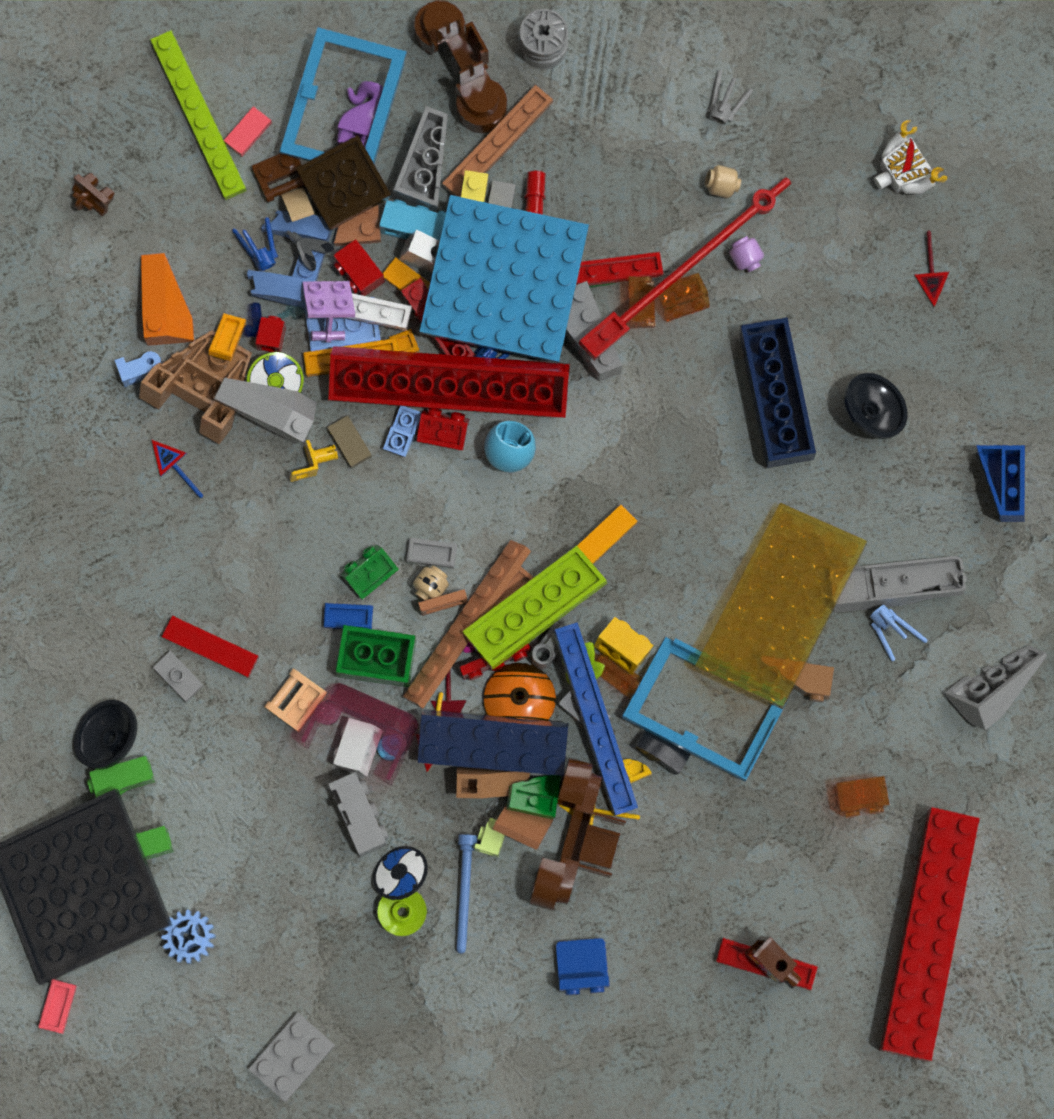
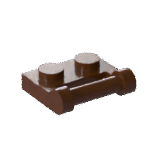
M280 153L251 166L268 203L274 201L275 197L298 187H306L296 169L302 165L299 158ZM298 173V178L272 189L268 187Z

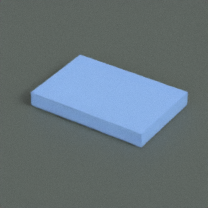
M305 309L311 351L333 348V346L342 347L381 340L379 325L341 317L333 318L332 331L344 330L345 341L331 340V343H326L325 340L311 341V331H325L326 318H308L307 310Z

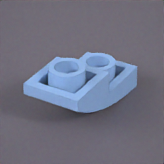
M400 405L383 449L406 457L418 430L422 412Z

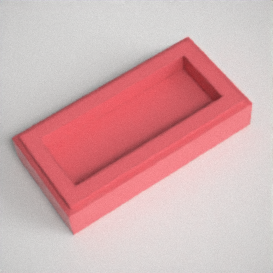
M253 106L224 139V143L243 157L272 124V121Z
M57 980L51 981L38 1028L64 1034L77 988L76 985Z

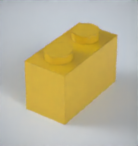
M616 617L612 619L598 636L594 645L596 649L631 675L635 673L647 658L654 646L647 637L639 635L631 629L627 622Z

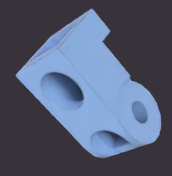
M152 351L146 352L141 358L125 362L124 357L115 360L124 387L141 382L158 363L162 364L159 355Z

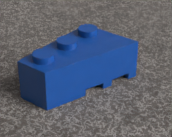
M976 445L977 454L1000 522H1025V445Z

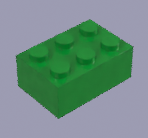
M344 625L336 668L337 677L409 688L417 643L416 635Z

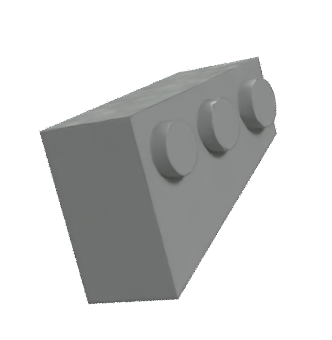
M356 772L329 783L328 785L359 856L362 857L387 846L385 839L389 838L384 825L379 826L375 817L379 816L374 802L369 804L366 795L370 792L365 781H359Z

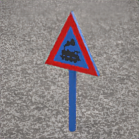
M152 440L160 477L173 467L197 496L202 498L203 494L176 464L187 453Z

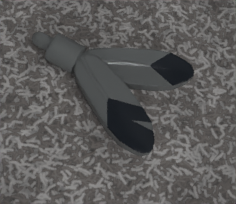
M289 230L286 232L290 236L289 239L297 245L301 260L310 271H315L316 260L312 251L323 254L334 251V246L327 241L302 238L296 232L292 233Z

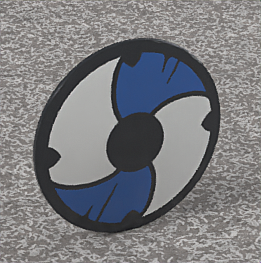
M402 846L389 851L379 860L373 874L375 889L382 897L389 900H401L410 897L421 888L427 877V860L421 851L410 846Z

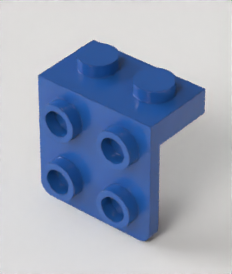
M602 938L557 943L556 952L560 992L565 991V995H579L580 990L590 989V993H603L605 988H609L606 946Z

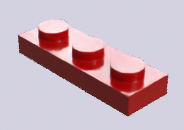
M526 644L492 671L505 667V663L514 660V662H518L527 658V653H530L529 644ZM483 658L459 667L463 679L469 678L470 681L483 676L482 672L491 669Z

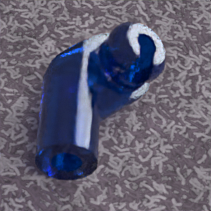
M257 302L249 305L252 325L244 326L246 337L254 336L255 338L258 334L262 310L260 303Z

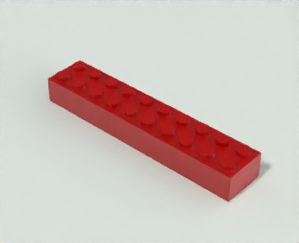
M333 346L330 354L328 400L566 418L570 364Z
M934 807L928 810L879 1050L881 1052L924 1062L932 1061L980 820L978 817Z

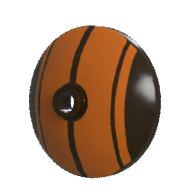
M514 663L506 665L491 676L485 687L484 707L488 716L549 721L555 710L556 693L552 681L546 673L531 664ZM522 692L524 698L517 700L515 698L516 693Z

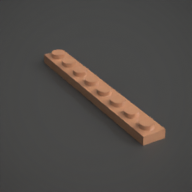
M512 540L509 541L413 683L409 686L403 696L407 701L422 709L425 707L469 642L462 631L492 609L531 552L526 546Z

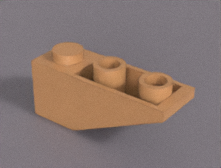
M457 767L456 798L508 796L509 786L517 782L530 780V773Z

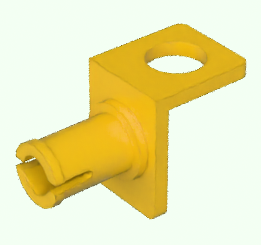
M306 440L304 449L310 467L291 472L290 482L316 476L319 463L337 460L338 454L337 451H334L336 450L335 445L314 450L310 440Z

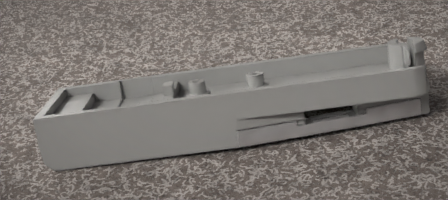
M958 556L829 569L834 612L875 609L882 605L886 607L902 606L932 598L962 595L966 591L965 582L967 581V576L963 573L962 559ZM939 586L938 589L922 592L924 589Z

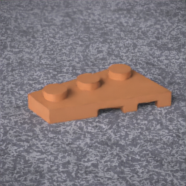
M377 205L340 225L337 230L334 246L348 245L355 239L360 244L381 243L379 206Z

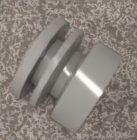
M549 9L536 10L529 13L522 21L520 27L521 54L524 60L532 67L551 69L559 65L566 57L568 51V26L564 18L556 11Z

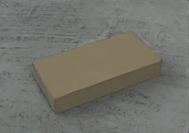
M348 415L327 427L351 468L372 457Z

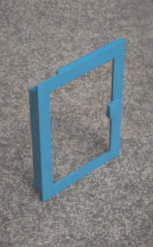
M317 27L280 153L310 161L325 153L297 145L295 140L308 99L315 100L318 86L313 85V81L325 42L392 60L365 147L375 164L404 68V59L407 51Z
M665 637L622 718L746 782L788 700L780 696L781 692L676 638L673 641ZM670 653L771 704L741 765L696 743L699 738L698 736L688 731L681 735L639 713Z

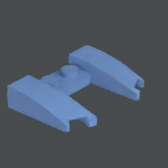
M276 211L277 217L270 223L272 234L287 238L290 237L286 234L289 230L292 233L296 232L302 238L329 242L333 229L330 230L322 216L311 215L292 222L288 211ZM265 223L261 228L263 232H267ZM312 251L316 260L315 271L308 270L299 255L293 276L248 270V279H253L255 289L251 290V295L306 309L302 283L317 281L325 254Z

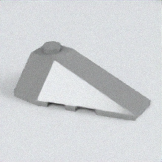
M223 378L213 398L294 444L304 442L314 421L317 404L314 400L294 390Z
M1028 645L1004 657L1003 663L992 668L987 666L982 669L983 673L973 678L967 676L946 691L945 695L969 723L987 730L1005 714L1047 657L1046 652Z

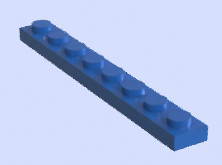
M578 623L555 629L553 632L600 776L602 777L613 816L638 808Z

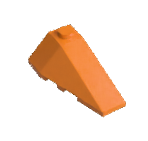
M165 253L141 255L143 333L147 346L194 342L193 318Z

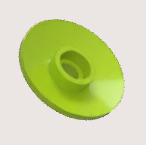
M418 892L401 900H389L382 897L378 905V919L382 927L387 932L396 936H408L417 932L424 924L427 915L425 901ZM401 908L407 910V915L404 917L398 915V911Z

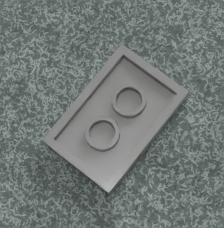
M297 1013L248 1070L284 1102H287L335 1045L302 1015Z

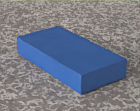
M325 603L324 628L343 629V626L347 625L372 629L374 607L372 605Z

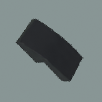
M644 730L634 746L652 762L657 760L674 775L681 772L691 755L687 751Z

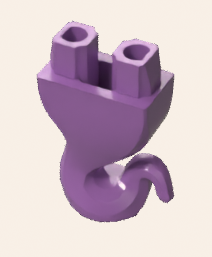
M370 81L361 82L357 95H354L352 88H348L349 100L352 104L358 106L351 108L342 115L337 127L338 145L358 135L364 147H366L384 88L383 86ZM367 97L371 98L370 101L363 103Z

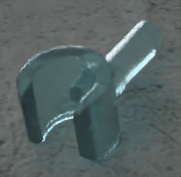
M290 305L288 310L275 316L283 319L292 314L294 319L297 320L305 315V311L301 307Z

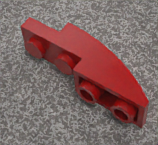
M421 278L401 290V294L407 303L412 306L413 313L420 323H422L429 292ZM430 336L444 355L471 357L475 355L467 343Z

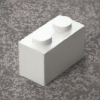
M349 718L347 724L343 726L341 732L342 739L339 747L334 752L333 764L342 770L368 776L383 731L373 724Z

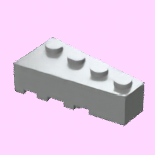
M586 281L576 285L565 335L600 382L621 374L622 364L614 345L594 361L578 344L585 335L603 321Z

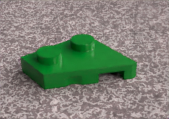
M547 775L510 785L506 809L554 819L556 817L561 776Z

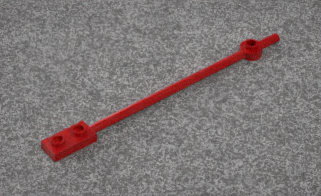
M785 177L771 190L760 189L756 191L751 199V206L624 314L619 317L615 312L611 313L585 335L578 344L595 361L629 332L630 328L626 323L755 214H768L775 206L776 197L791 185V181ZM759 201L765 202L766 206H761Z

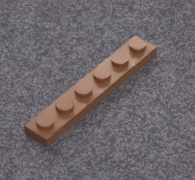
M535 85L442 183L443 187L452 195L461 197L465 170L487 173L553 103V99Z

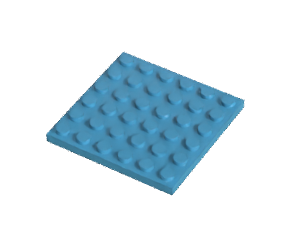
M450 195L420 334L559 363L589 225Z

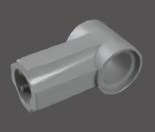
M557 622L554 623L542 641L534 647L531 659L533 666L545 670L552 665L553 660L560 652L553 630L564 627V625ZM544 652L549 656V659L547 661H539L536 655Z

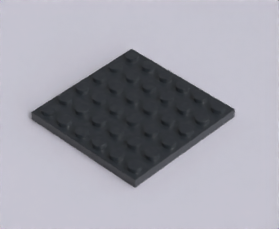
M118 789L102 794L0 843V886L39 985L51 982L172 926Z

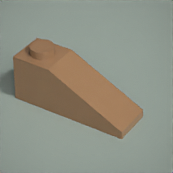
M762 656L760 661L762 667L802 695L810 697V701L824 702V699H829L834 667Z

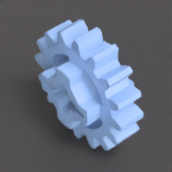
M186 910V916L177 912L176 920L170 917L172 926L165 928L168 932L167 935L161 936V939L168 941L163 948L165 950L171 949L169 953L171 958L177 954V962L179 963L184 958H186L187 964H191L192 958H195L197 962H201L200 955L203 954L208 957L209 953L206 949L208 947L214 948V945L210 943V939L216 938L215 934L210 933L214 925H206L209 918L205 916L200 919L201 913L198 911L194 916H192L190 910ZM188 921L186 926L182 928L177 927L182 922ZM199 924L204 929L205 938L201 937L198 932ZM192 931L191 934L194 936V940H188L186 943L183 935L189 934ZM173 936L177 937L180 943L178 950L173 943ZM197 945L200 946L197 951L189 953L191 948Z

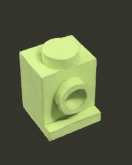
M489 818L486 827L481 826L478 840L481 841V845L476 843L474 849L477 852L498 858L505 835L493 829L497 819Z

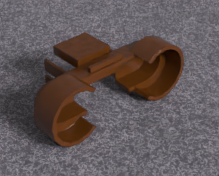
M440 0L429 2L419 10L415 17L414 27L417 42L425 52L433 55V53L438 52V45L446 41L462 70L459 72L460 83L455 87L459 120L465 128L474 133H489L506 117L508 106L505 90L498 82L490 79L486 71L489 69L487 65L489 63L488 49L474 23L465 24L463 13L456 5Z
M573 758L568 760L557 804L573 808V814L560 861L557 862L542 858V861H540L529 902L530 905L552 911L556 903L568 905L578 869L607 878L612 876L610 872L579 864V861L611 869L620 837L618 832L589 825L591 817L621 826L626 824L625 820L593 812L602 777L591 773L593 767L591 763Z

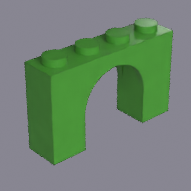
M147 756L122 762L107 769L89 772L91 779L87 780L91 794L95 793L96 797L113 789H118L120 795L128 790L155 783L150 760ZM165 826L136 833L146 860L174 852L168 829Z

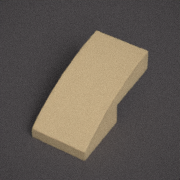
M303 187L281 195L292 222L314 215Z

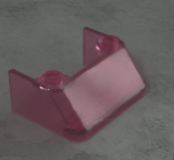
M345 684L333 685L315 709L301 739L303 746L309 748L320 723L323 725L336 723L342 711L384 729L386 732L382 738L383 749L388 754L395 756L385 778L387 784L392 786L417 733V719L408 712Z

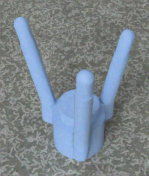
M885 605L880 606L870 616L874 621L871 626L876 631L891 661H895V657L881 627L886 630L891 626L903 639H906L907 635L895 623L896 621L922 642L927 643L928 641Z

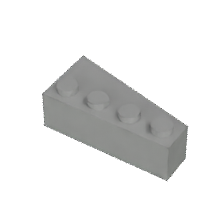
M427 106L425 107L393 190L392 198L404 201L415 207L416 205L425 206L429 211L436 212L448 114Z

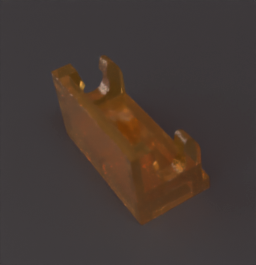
M629 276V308L654 288L652 277ZM655 300L629 321V328H655Z

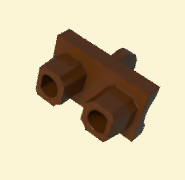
M91 172L83 177L77 174L73 179L75 184L72 188L74 192L72 196L77 200L74 205L75 208L82 210L86 207L89 211L94 209L103 217L107 213L108 205L113 201L115 193L109 187H104L101 191L97 190L95 187L98 186L99 181Z

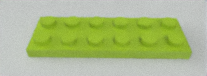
M575 546L463 630V635L493 670L605 586L607 580L579 547Z

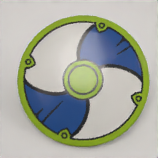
M270 352L260 356L252 363L247 374V382L294 390L301 393L304 377L300 365L294 358L285 353Z

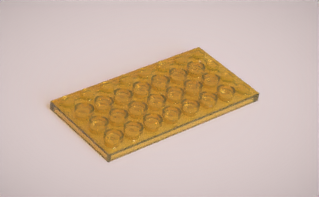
M780 503L703 649L695 669L783 709L867 545V541Z

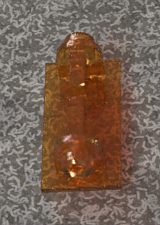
M601 654L597 662L604 664L605 668L600 677L630 699L643 678L636 673L631 675L611 660L609 656Z

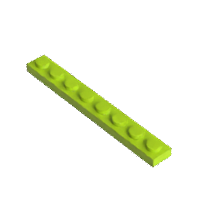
M172 30L150 39L225 200L246 192V187Z

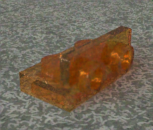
M699 273L678 279L657 297L663 309L666 322L710 307L708 291Z

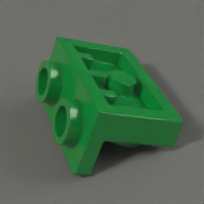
M378 545L367 547L361 553L362 557L356 562L353 560L345 565L344 571L340 574L362 600L399 570L384 549Z

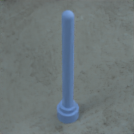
M458 835V845H460V850H462L456 950L460 954L466 951L471 861L472 851H475V844L478 843V836Z

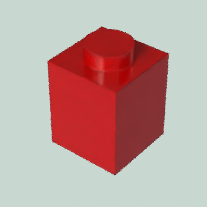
M277 316L261 317L255 343L257 350L264 352L282 351L286 332L285 321H282Z

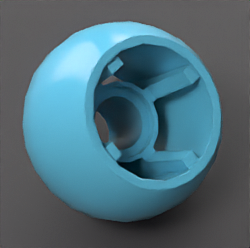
M504 421L496 424L488 432L484 442V451L487 460L498 470L517 472L527 467L533 460L536 442L532 432L525 425L515 421Z

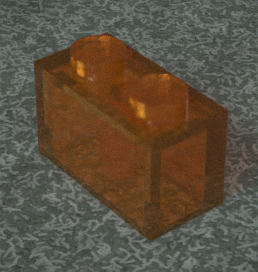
M885 776L839 782L834 786L839 815L845 814L846 818L860 816V812L869 811L870 814L883 813L884 808L890 805Z

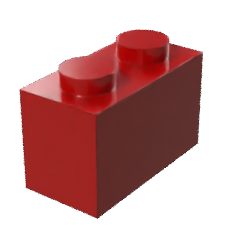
M357 239L333 255L335 270L340 276H346L350 282L351 291L354 294L358 292L359 295L366 296L385 282L383 273Z

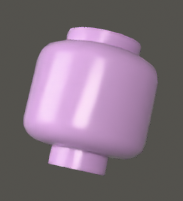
M746 236L731 244L732 249L729 254L738 270L747 269L748 272H751L761 266L759 261L764 258V254L756 239H749Z

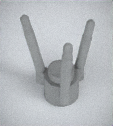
M718 70L708 113H710L709 118L725 125L727 121L732 122L734 115L748 99L753 89L750 88L731 110V105L727 102L736 82V78H732L723 100H719L717 103L722 70Z

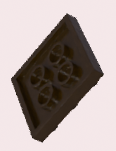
M358 135L296 168L330 230L392 197Z

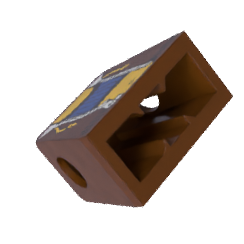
M760 936L744 953L774 982L784 981L792 989L801 980V977L793 970L797 965L796 962L770 936ZM777 961H779L780 967L778 970L776 969Z

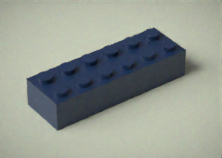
M788 317L741 325L739 336L767 468L814 460L816 450Z
M423 710L421 715L418 763L564 776L569 723Z

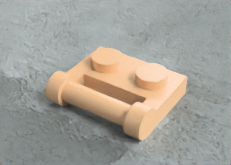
M293 668L289 673L290 677L272 701L266 703L264 708L294 730L300 732L328 693ZM300 682L302 687L283 711L278 707L296 683Z

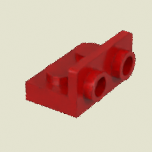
M428 408V410H424L421 413L417 442L463 450L470 419L465 418V414L451 412L450 415L442 413V410L438 408Z

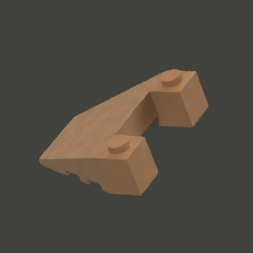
M211 330L190 343L185 350L180 353L176 352L171 355L169 360L155 365L141 382L139 398L160 409L171 394L176 395L205 412L201 418L199 433L220 444L232 429L236 411L213 398L223 378L245 381L252 353L238 345L232 361L210 356L209 348L216 333Z

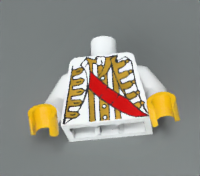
M911 120L904 121L901 124V131H898L892 137L881 155L880 169L883 173L874 177V182L880 190L891 185L896 193L922 194L935 186L936 182L943 183L947 180L945 175L938 178L939 172L944 169L936 167L932 170L912 138L909 137L907 139V135L914 134L917 131V127H913L910 132L907 131L906 127Z

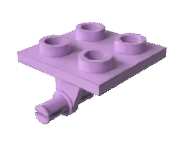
M303 282L302 286L308 318H326L325 331H311V341L325 340L326 343H331V340L345 341V331H332L333 318L355 317L350 282Z

